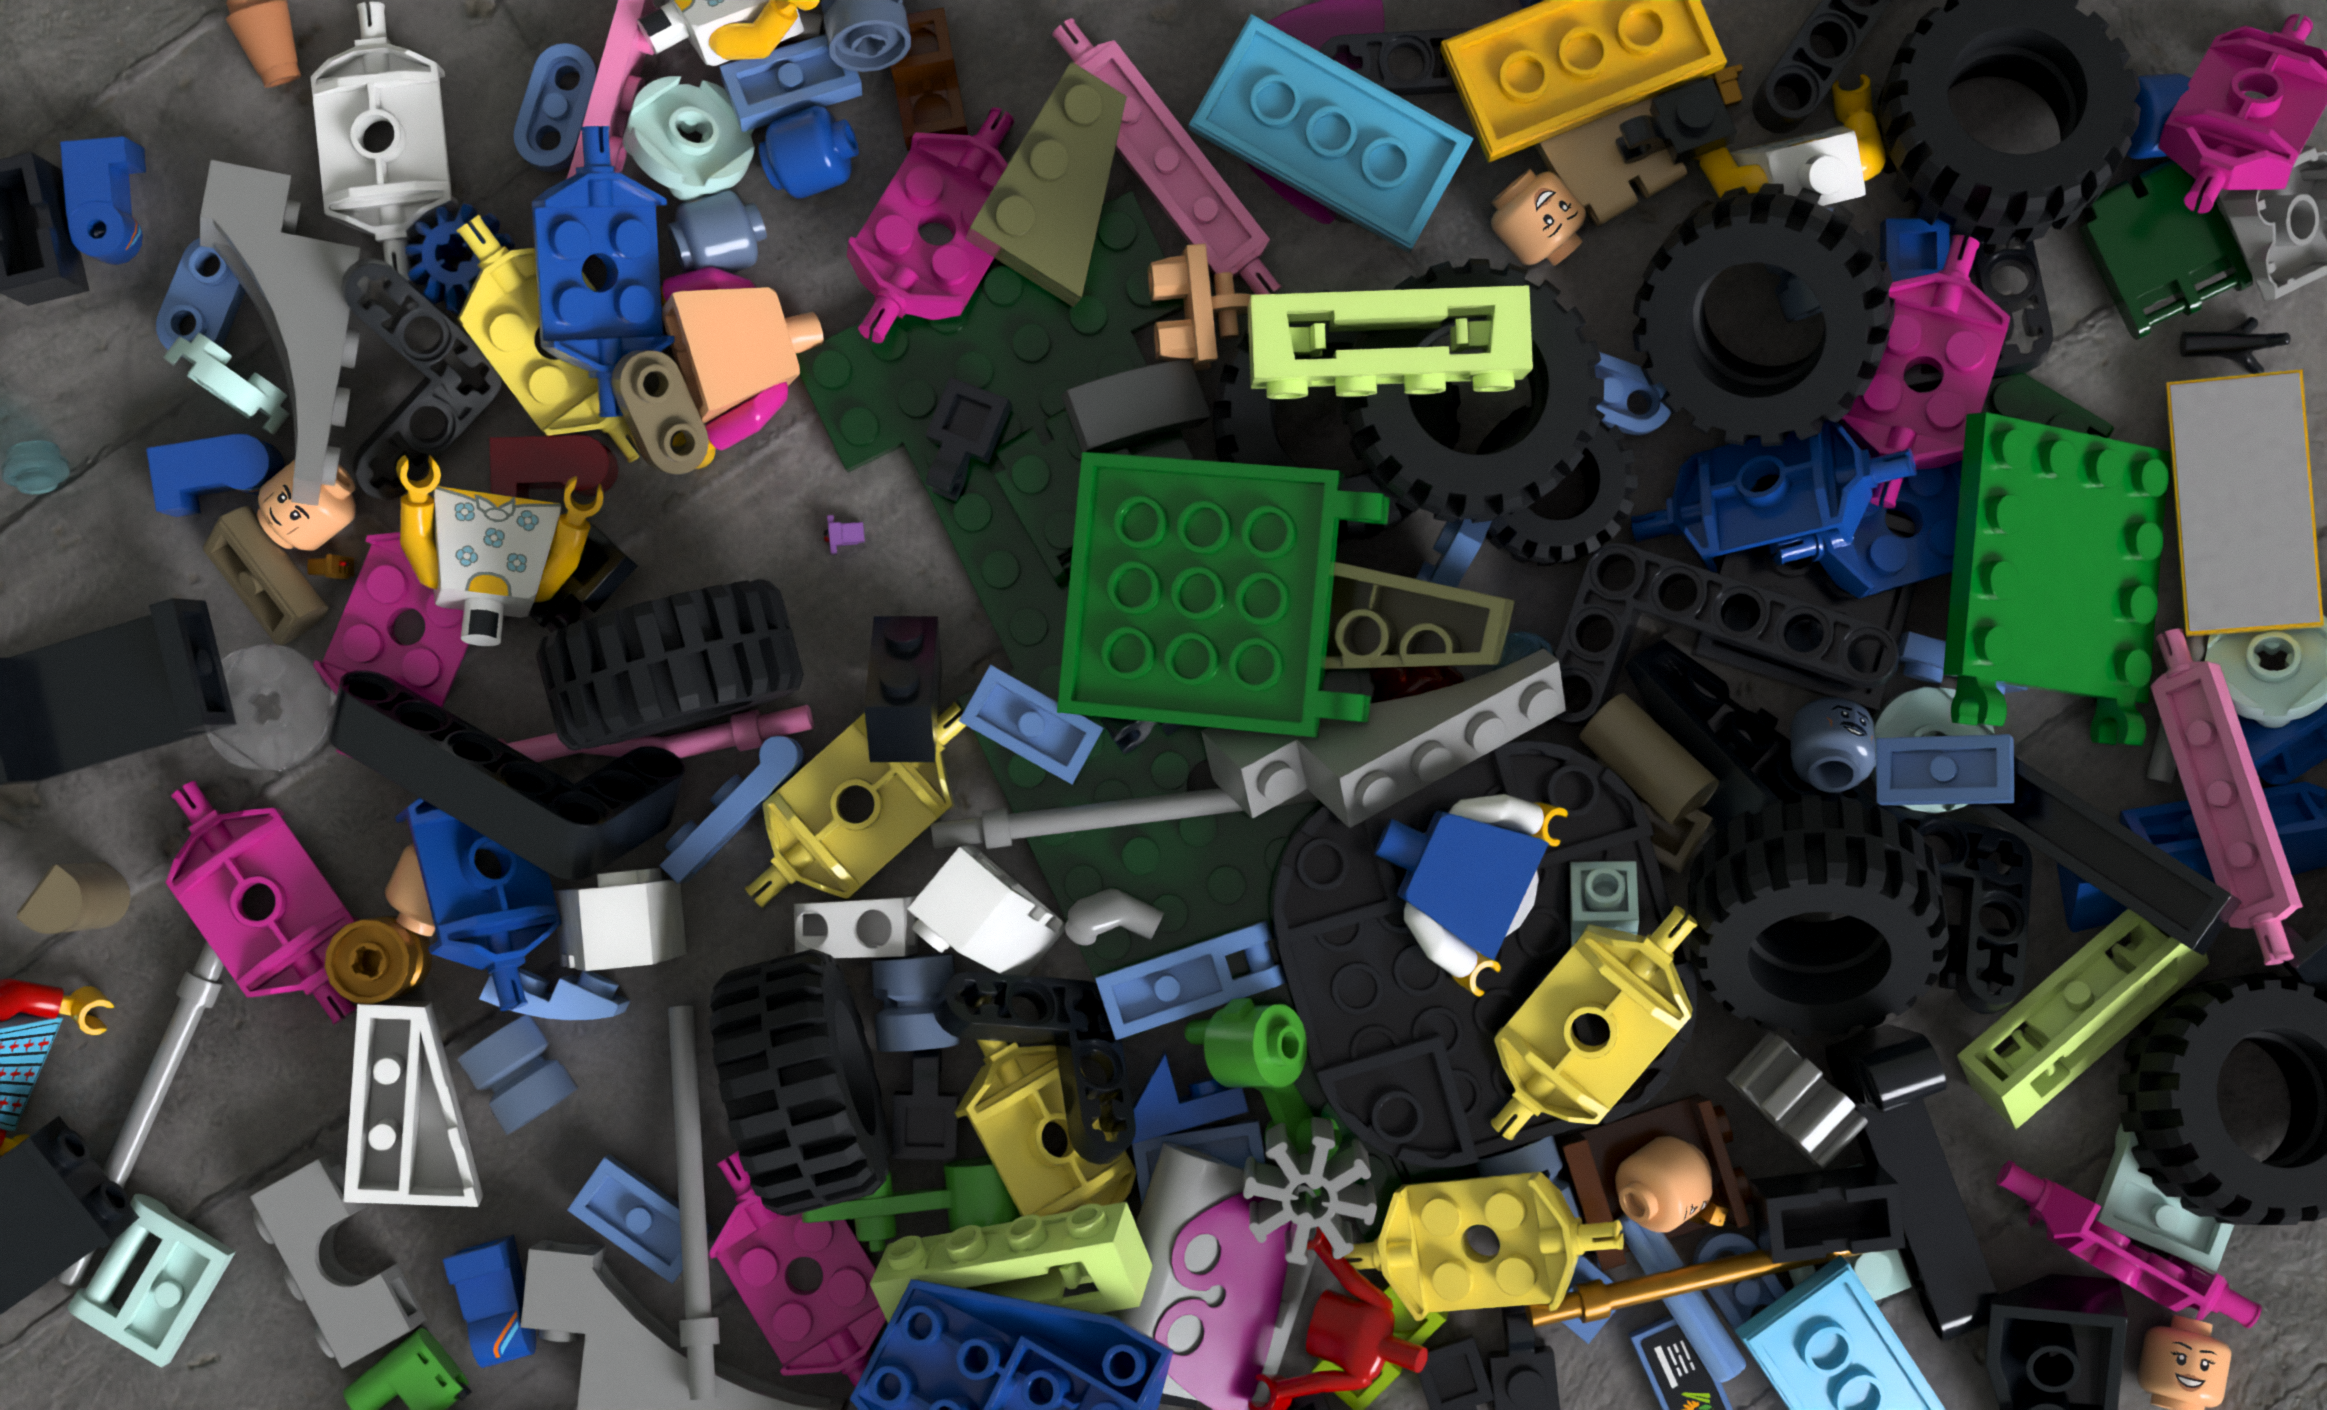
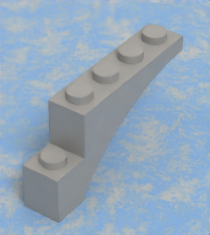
M211 160L200 214V246L213 248L225 261L252 299L271 336L285 375L293 414L295 467L291 502L318 506L322 484L335 486L341 448L328 445L332 425L345 427L351 389L338 387L342 367L355 369L360 331L348 329L351 308L344 300L341 285L342 278L348 267L359 260L360 247L297 236L301 202L289 200L291 175ZM367 276L362 277L357 283L363 292L362 297L358 300L362 304L366 303L369 278Z
M1543 648L1503 668L1459 684L1419 695L1370 704L1369 722L1320 718L1318 738L1208 727L1202 730L1201 733L1213 781L1252 819L1308 789L1346 826L1351 828L1566 711L1559 660Z
M542 1239L528 1250L520 1328L539 1329L540 1339L555 1342L578 1340V1333L585 1334L577 1410H845L846 1398L805 1392L761 1379L714 1357L716 1398L690 1400L687 1347H680V1334L648 1309L620 1279L605 1259V1245Z

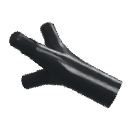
M2249 317L2240 326L2229 331L2182 332L2180 354L2182 357H2221L2230 359L2243 365L2251 374L2264 373V368L2252 355V352L2288 345L2291 337L2287 332L2253 334L2251 332L2258 327V321L2254 317Z

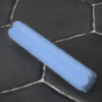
M1625 1213L1617 1219L1622 1225L1620 1233H1623L1624 1241L1646 1275L1685 1267L1664 1232L1656 1233L1641 1227ZM1701 1290L1662 1299L1713 1380L1721 1383L1726 1382L1745 1369V1359Z

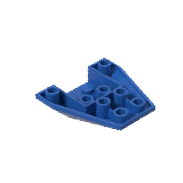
M911 1279L850 1400L858 1410H1157L1174 1350L1115 1316Z

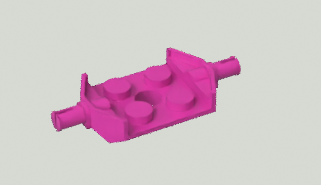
M2292 14L2285 20L2280 33L2274 31L2273 34H2269L2245 25L2218 35L2213 40L2188 83L2190 89L2180 97L2165 122L2158 146L2160 150L2196 179L2184 198L2185 205L2191 211H2194L2202 197L2198 213L2209 212L2221 189L2275 190L2286 188L2292 168L2327 106V51L2305 45V40L2313 29V23L2307 16L2304 15L2297 29L2296 26L2300 14ZM2247 91H2255L2264 94L2268 98L2255 99L2246 96L2245 93Z
M997 107L991 108L977 135L973 136L915 132L913 135L911 150L858 236L856 238L851 236L848 241L847 258L859 281L875 296L872 308L858 327L859 332L868 339L873 331L872 342L882 343L896 317L903 318L905 313L930 320L961 315L994 257L971 244L965 238L971 224L1008 166L998 150L1009 129L1014 125V119L1008 112L1005 111L1000 120L1002 109ZM940 223L951 231L953 239L944 245H932L924 241L918 231L926 224Z
M1954 235L1952 237L1944 268L1939 273L1892 282L1890 286L1889 297L1895 299L1894 320L1889 331L1890 339L1874 379L1865 394L1858 395L1851 411L1839 420V424L1842 425L1857 446L1862 450L1868 449L1873 458L1910 448L1916 464L1915 469L1940 468L1963 460L1967 414L1981 413L2010 322V316L1970 282L1971 279L1968 277L1976 251L1980 245L1979 241L1969 237L1962 259L1958 260L1964 243V235ZM1928 364L1939 371L1942 382L1931 392H1916L1907 386L1904 380L1906 372L1913 366ZM1903 478L1878 483V487L1872 488L1873 496L1870 503L1879 506L1885 485L1889 483L1883 508H1895V502Z
M400 532L367 535L365 541L372 544L325 657L323 661L315 660L313 667L336 695L340 679L344 674L355 670H368L390 677L443 708L469 646L468 643L461 640L464 610L442 608L435 605L434 589L428 588L419 582L401 548ZM415 609L424 618L425 631L418 642L412 645H403L395 636V621L404 611ZM336 749V752H338V753H340V754H342V755H346V754H344L343 752H341V751H339L338 749Z
M196 781L183 785L182 788L184 790H176L171 797L175 799L192 823V826L188 828L191 835L174 858L165 883L245 996L250 998L304 991L306 995L313 994L332 1020L333 1025L344 1020L345 1016L354 1013L357 1010L356 1006L350 1000L342 997L330 984L325 970L326 950L333 936L345 925L360 919L351 915L282 818L285 815L284 812L278 808H263L221 814L219 810H214L197 786ZM262 883L273 891L275 907L267 918L255 921L244 912L242 901L245 892L251 886Z
M739 1150L720 1161L717 1166L720 1167L736 1193L737 1197L735 1200L738 1205L733 1210L708 1255L711 1259L717 1257L782 1363L783 1366L779 1371L783 1376L841 1371L843 1375L847 1374L851 1383L856 1388L869 1362L868 1359L872 1355L869 1348L886 1320L870 1285L876 1271L874 1264L860 1241H857L856 1235L847 1220L803 1223L802 1213L793 1216H783L766 1209L762 1204L761 1196H757L751 1187L749 1174L743 1169L739 1159ZM799 1257H809L817 1261L823 1271L822 1284L812 1291H802L796 1288L788 1276V1267L791 1261Z
M2010 1160L2000 1169L1996 1178V1184L2027 1200L2025 1204L2030 1207L2028 1224L2032 1227L2040 1219L2043 1220L2047 1229V1240L2068 1250L2104 1273L2144 1294L2147 1298L2175 1312L2185 1307H2192L2198 1310L2196 1320H2203L2210 1311L2215 1313L2219 1311L2239 1322L2243 1327L2251 1328L2259 1319L2262 1306L2229 1288L2225 1278L2218 1273L2210 1274L2170 1253L2165 1260L2154 1253L2150 1254L2131 1244V1240L2126 1236L2094 1220L2101 1208L2100 1205L2047 1178L2040 1179L2015 1165Z

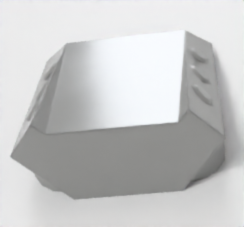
M2305 145L2292 168L2285 189H2221L2215 200L2245 259L2244 261L2256 281L2264 301L2277 299L2327 275L2326 151L2317 152L2315 147Z

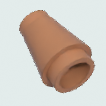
M227 0L226 5L230 15L225 20L257 74L261 77L264 87H276L299 79L301 73L298 68L288 2L286 0Z

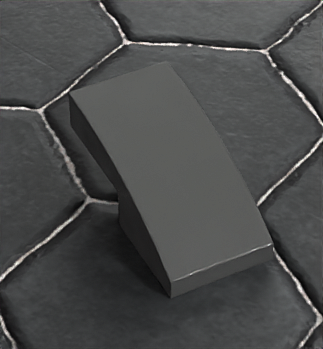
M1190 359L1170 361L1118 373L1068 389L1061 395L1082 452L1094 453L1135 446L1147 435L1199 427L1212 417Z

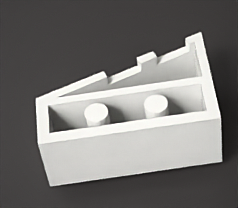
M385 1000L374 1004H357L343 1202L478 1207L483 1198V1192L432 1002Z

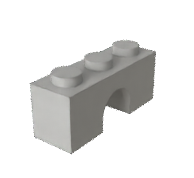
M336 1151L291 1173L251 1195L250 1198L256 1208L253 1210V1220L258 1232L269 1244L275 1243L286 1264L283 1268V1275L288 1288L298 1300L306 1301L317 1322L314 1324V1334L319 1346L328 1357H336L340 1367L343 1369L410 1332L426 1321L427 1318L397 1263L372 1276L354 1275L339 1264L333 1248L335 1233L344 1220L367 1206L365 1203L343 1202L346 1167Z

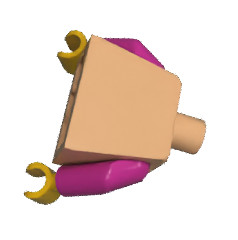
M706 267L668 277L663 281V285L660 286L662 320L667 336L675 337V342L671 344L675 362L703 423H707L705 427L709 440L707 454L702 463L695 469L708 466L715 457L716 448L723 451L760 431L787 401L788 386L800 374V366L796 354L823 344L821 324L814 312L784 318L778 295L774 289L769 287L757 288L751 280L715 267ZM682 432L674 437L673 447H679L686 443Z

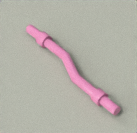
M804 705L763 715L760 714L759 710H752L734 714L731 716V722L664 737L646 736L590 749H568L558 739L557 732L506 743L503 738L497 740L536 762L578 753L621 757L633 749L651 746L670 751L679 758H686L737 746L740 752L760 748L763 742L770 737L814 729V721L809 705Z

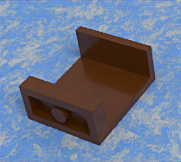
M1699 1093L1622 1117L1607 1124L1593 1126L1555 1139L1564 1163L1562 1168L1566 1181L1571 1183L1583 1216L1582 1224L1614 1222L1624 1213L1616 1193L1615 1175L1618 1167L1626 1158L1661 1136H1673L1697 1147L1709 1162L1712 1187L1719 1190L1716 1198L1729 1209L1725 1221L1728 1220L1738 1228L1750 1224L1745 1206L1753 1203L1751 1188L1741 1166L1732 1168L1725 1144L1733 1142V1133L1729 1120L1721 1105L1713 1107L1711 1100ZM1687 1220L1674 1230L1664 1232L1667 1239H1671L1712 1226L1713 1224L1706 1221L1703 1226ZM1625 1241L1621 1250L1589 1251L1592 1261L1601 1271L1627 1264L1624 1253L1631 1252Z

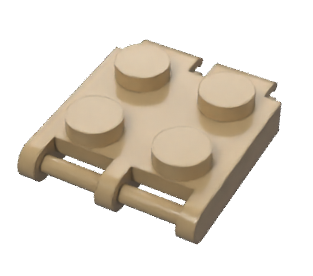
M1658 95L1534 145L1549 172L1555 173L1587 210L1597 227L1636 205L1638 199L1629 183L1635 181L1641 193L1647 199L1684 178L1687 174L1683 162L1673 164L1667 149L1653 153L1639 161L1625 164L1615 143L1617 138L1623 136L1619 129L1621 123L1641 115L1652 116L1649 111L1652 99L1659 97Z

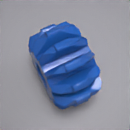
M463 204L456 218L446 207H437L435 216L438 226L432 228L423 221L416 222L415 229L425 240L423 244L413 243L405 246L406 255L420 262L408 272L409 279L416 285H425L423 295L432 303L437 304L444 300L446 309L453 314H460L464 302L481 271L477 265L480 263V260L460 233L456 231L467 223L483 244L482 239L468 222L478 215L477 210L470 204ZM491 213L482 216L481 219L502 247L506 246L509 251L512 250L515 246L513 238L508 234H497L501 222ZM465 249L473 254L471 262H460L457 270L451 265L452 257H463Z

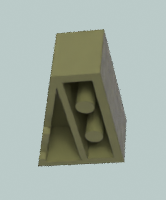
M1071 61L971 224L965 240L1067 304L1075 307L1082 298L1127 96Z

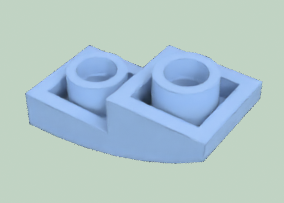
M518 967L528 1004L511 1011L547 1019L593 1020L613 1017L626 1012L631 1000L615 994L619 986L616 982L591 971H582L580 977L569 975L559 978L554 992L551 993L546 991L550 983L547 979ZM490 975L479 999L500 1007L492 975Z

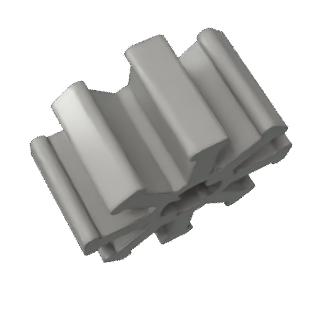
M1771 1032L1725 1077V1080L1739 1092L1738 1095L1744 1102L1771 1123L1770 1127L1785 1141L1789 1140L1813 1165L1817 1164L1822 1170L1868 1123L1867 1119L1854 1109L1856 1105L1842 1091L1840 1092L1822 1077L1823 1073L1807 1058L1803 1060L1788 1042L1779 1035L1774 1036Z
M1319 1117L1311 1119L1312 1138L1308 1154L1299 1155L1287 1136L1286 1124L1278 1123L1266 1131V1155L1270 1159L1274 1158L1279 1167L1258 1163L1254 1157L1250 1156L1246 1159L1243 1171V1196L1246 1199L1252 1198L1253 1195L1266 1198L1259 1203L1252 1201L1249 1204V1228L1258 1242L1263 1243L1266 1241L1267 1234L1291 1220V1229L1284 1234L1285 1259L1287 1262L1305 1265L1308 1262L1307 1241L1310 1228L1320 1227L1332 1246L1333 1257L1340 1259L1352 1252L1354 1245L1351 1223L1348 1221L1343 1222L1339 1214L1364 1219L1365 1224L1371 1225L1374 1222L1377 1210L1374 1185L1371 1182H1367L1365 1185L1353 1183L1361 1177L1363 1179L1371 1177L1367 1150L1359 1139H1353L1350 1148L1327 1161L1329 1149L1335 1146L1333 1122ZM1306 1182L1312 1190L1320 1188L1321 1195L1312 1198L1307 1191L1298 1194V1185Z

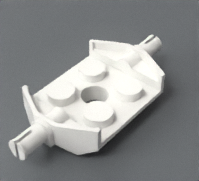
M372 1L369 2V7L363 2L357 5L361 40H354L355 47L328 58L310 77L324 213L335 222L375 237L378 243L383 244L384 262L391 265L409 281L408 272L411 269L410 257L405 253V246L409 245L412 241L411 237L419 234L415 229V223L423 221L431 226L437 222L435 216L437 207L444 206L450 212L459 207L458 200L452 196L440 87V78L445 77V71L436 62L409 49L392 45L391 41L387 38L384 13L385 4ZM378 121L390 122L394 129V140L391 145L382 152L372 153L367 151L363 142L367 128Z

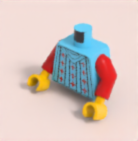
M12 978L0 980V1157L30 1136L22 1134L12 1139L5 1137L6 1130L15 1131L63 1020L58 1014L69 1015L86 1034L100 1035L107 1030V1026L101 1019L86 1015L91 1008L96 1006L114 1008V1005L98 988L92 986L81 987L69 996L63 995L64 991L61 987Z

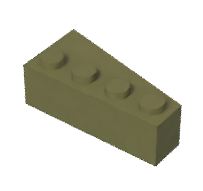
M1335 562L1325 669L1500 665L1515 601Z

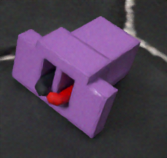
M834 515L827 516L828 529L824 531L823 535L824 540L829 542L830 555H837V547L857 545L858 543L865 542L863 522L834 523Z

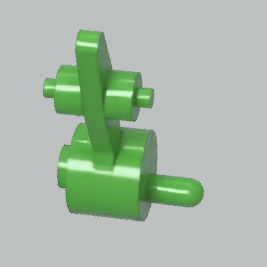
M1251 998L1232 999L1226 1007L1218 1010L1211 1019H1194L1187 1023L1184 1029L1185 1038L1193 1045H1204L1205 1060L1214 1079L1228 1088H1255L1259 1090L1272 1117L1266 1131L1278 1123H1285L1287 1136L1299 1155L1308 1154L1312 1138L1311 1119L1314 1116L1293 1083L1300 1076L1307 1056L1306 1033L1302 1021L1296 1012L1282 1004L1254 1005ZM1319 1117L1333 1122L1335 1146L1328 1151V1161L1336 1154L1342 1141V1134L1332 1118ZM1265 1131L1264 1137H1263L1265 1144H1266V1131ZM1320 1188L1313 1190L1316 1196L1321 1195Z
M980 1156L945 1163L943 1165L945 1187L893 1192L891 1170H889V1174L886 1176L887 1180L873 1195L802 1213V1222L813 1223L855 1219L857 1241H869L870 1252H877L886 1249L885 1239L897 1236L895 1214L947 1208L949 1230L952 1232L968 1225L985 1227L1008 1223L1022 1216L990 1157Z

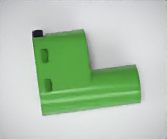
M419 1328L346 1387L343 1395L352 1410H380L397 1395L401 1397L410 1410H446L458 1399L464 1400L472 1391L468 1387L469 1382L464 1373L436 1338L426 1329Z

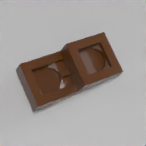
M944 7L907 14L911 47L904 58L890 66L907 151L911 150L912 137L915 132L968 135Z

